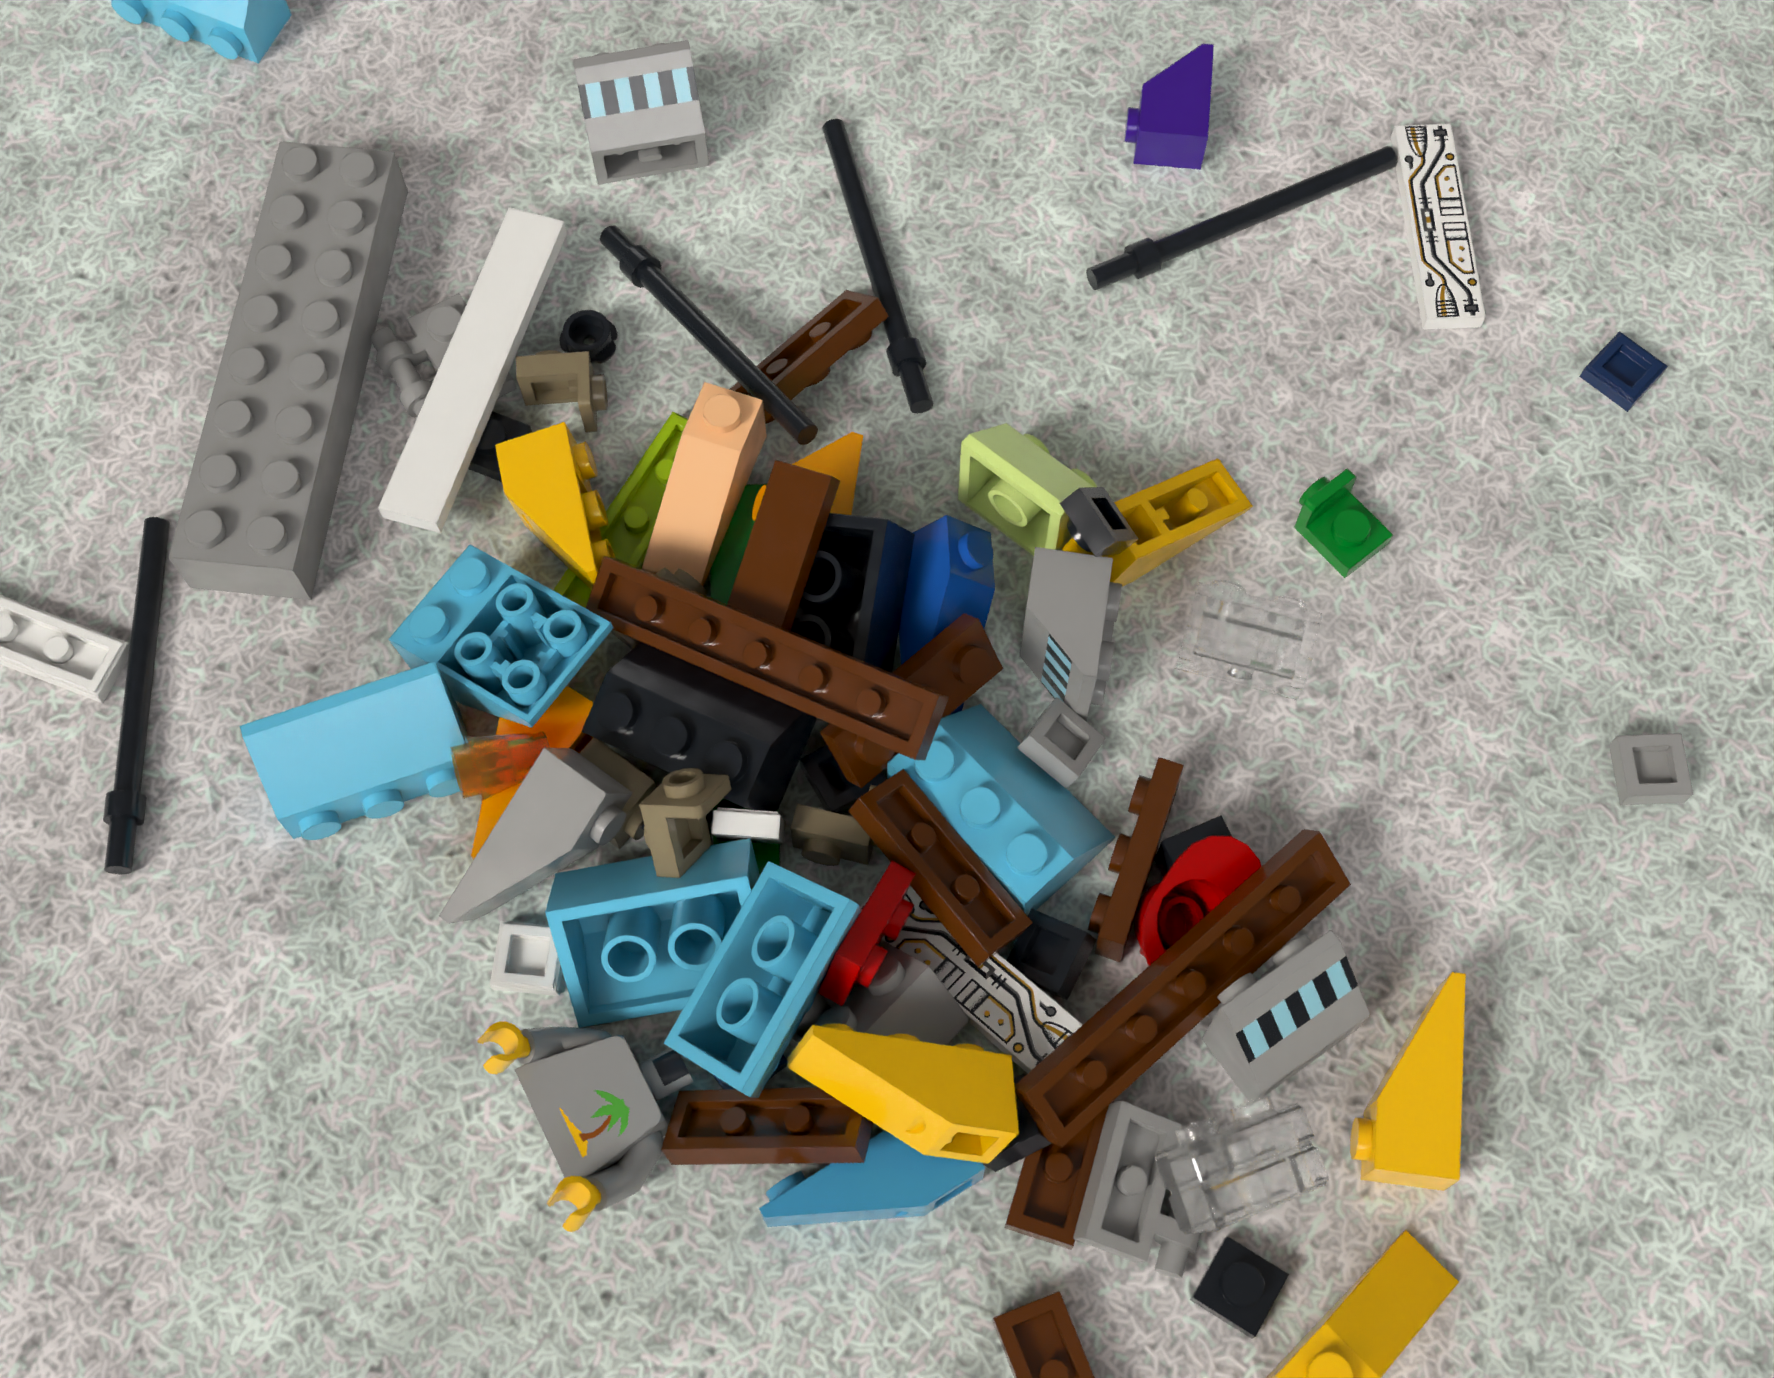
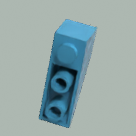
M884 1130L870 1139L864 1163H830L807 1179L802 1171L793 1173L776 1183L766 1192L770 1202L761 1206L759 1210L767 1227L925 1216L981 1181L984 1177L985 1167L980 1162L923 1155Z

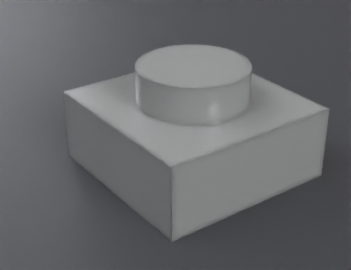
M1056 697L1042 712L1017 748L1067 789L1080 777L1106 738Z
M1681 733L1616 736L1609 744L1620 805L1685 803L1693 795Z

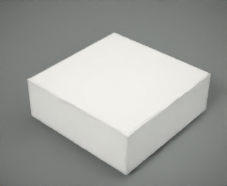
M718 807L717 810L713 811L711 833L719 840L737 841L751 838V841L754 843L784 845L786 822L778 812Z
M500 921L490 987L493 990L559 996L562 968L549 925Z

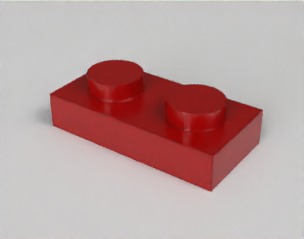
M891 861L836 952L818 991L819 994L843 1006L856 982L869 988L888 953L887 950L878 946L881 939L885 935L896 941L915 904L905 900L904 897L916 873Z

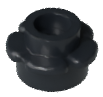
M581 310L572 314L566 320L559 342L564 352L589 351L591 363L595 361L604 363L616 351L614 341L617 339L618 333L615 326L603 314L594 310ZM587 338H593L595 340L590 345L584 343L585 339Z

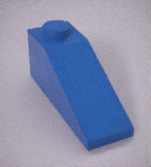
M945 515L912 532L915 536L899 626L901 665L962 614L979 619L985 629L995 592L991 532L949 515ZM964 702L949 715L962 711Z

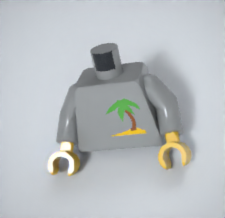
M499 1021L492 1024L478 1038L477 1042L481 1044L495 1042L502 1047L504 1054L491 1056L483 1066L488 1073L499 1074L504 1072L516 1059L521 1064H524L516 1068L515 1072L564 1175V1179L558 1183L549 1197L547 1205L549 1207L553 1206L561 1200L573 1203L577 1210L568 1216L562 1227L568 1232L577 1231L583 1226L592 1211H601L640 1191L663 1153L661 1150L663 1137L666 1135L668 1124L656 1101L693 1083V1080L680 1054L672 1048L638 1064L624 1035L612 1036L607 1031L601 1029L555 1026L520 1030L509 1022Z

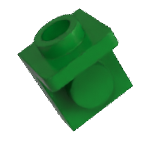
M1348 468L1331 481L1325 476L1318 479L1303 493L1299 499L1302 508L1294 526L1344 578L1348 577L1386 547L1393 537V534L1350 493L1357 477Z

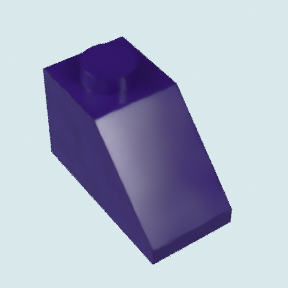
M1201 44L1142 85L1139 108L1128 107L1124 142L1135 143L1133 164L1201 170L1209 133L1214 44Z

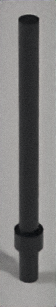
M831 119L824 123L822 130L874 296L879 298L889 316L883 321V325L890 344L886 349L893 375L900 376L910 411L912 413H923L933 406L923 373L926 359L920 341L911 335L844 122L841 119Z
M1390 146L1383 147L1156 241L1145 238L1125 247L1124 254L1087 268L1088 282L1094 290H1098L1132 275L1140 279L1161 270L1162 263L1390 170L1397 165L1396 153Z
M611 225L602 231L600 242L620 262V271L636 287H645L752 397L763 400L764 409L800 445H806L816 437L818 432L817 426L661 271V262L645 246L635 245L617 226Z
M149 517L144 520L113 791L106 793L103 821L109 824L104 871L118 875L132 872L137 826L144 824L147 797L140 792L170 527L169 521L160 517Z

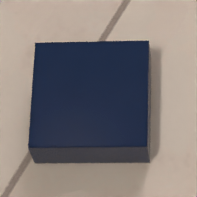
M1619 331L1583 369L1579 377L1628 412L1663 375L1668 366Z

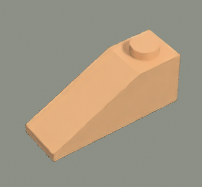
M704 382L680 438L643 562V570L656 574L661 569L666 568L674 574L678 569H681L704 586L767 436L763 400Z

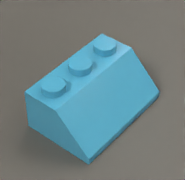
M111 0V5L116 13L130 23L141 24L142 21L163 28L167 34L179 41L187 42L191 38L210 45L214 51L227 59L234 60L239 56L258 64L291 17L286 0Z
M435 661L240 726L243 740L277 820L293 839L302 837L305 840H319L329 837L341 829V823L363 815L371 819L388 817L402 810L405 801L428 793L432 797L449 796L464 789L467 785L466 780L481 776L460 709Z
M979 704L941 718L925 760H914L897 753L887 762V779L904 769L1028 916L1031 909L1037 910L1110 844L1115 839V836L1065 787L1017 748L1020 742Z
M751 838L711 845L681 878L657 877L652 856L555 873L545 913L579 1028L683 1010L760 877Z
M768 861L664 1044L741 1093L752 1098H758L771 1074L776 1070L780 1058L805 1014L811 1008L836 952L861 913L860 906L847 897Z

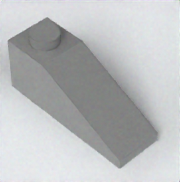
M543 748L439 916L449 924L478 919L597 849L599 845L607 844L622 827L626 818V813L622 809L633 792L572 748Z

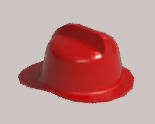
M1210 835L1196 841L1176 859L1163 880L1151 886L1142 896L1134 915V931L1140 945L1139 953L1146 958L1148 966L1261 867L1259 858L1248 844L1232 836Z

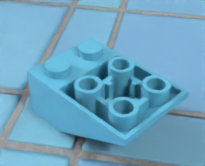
M469 545L388 640L411 669L435 661L455 701L532 728L614 627L606 619L478 548Z

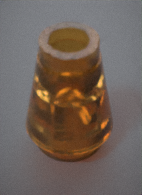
M545 732L465 736V744L450 747L454 772L462 798L465 799L478 795L480 800L483 801L522 783L543 748H550Z

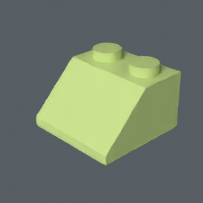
M1007 423L970 433L961 442L958 500L1033 556L1035 547L1063 551L1062 548L1072 536L1067 527V522L1070 518L1060 505V502L1078 488L1097 487L1095 482L1083 471L1075 468L1070 470L1052 457L1046 446L1038 438L1030 434L1022 435Z

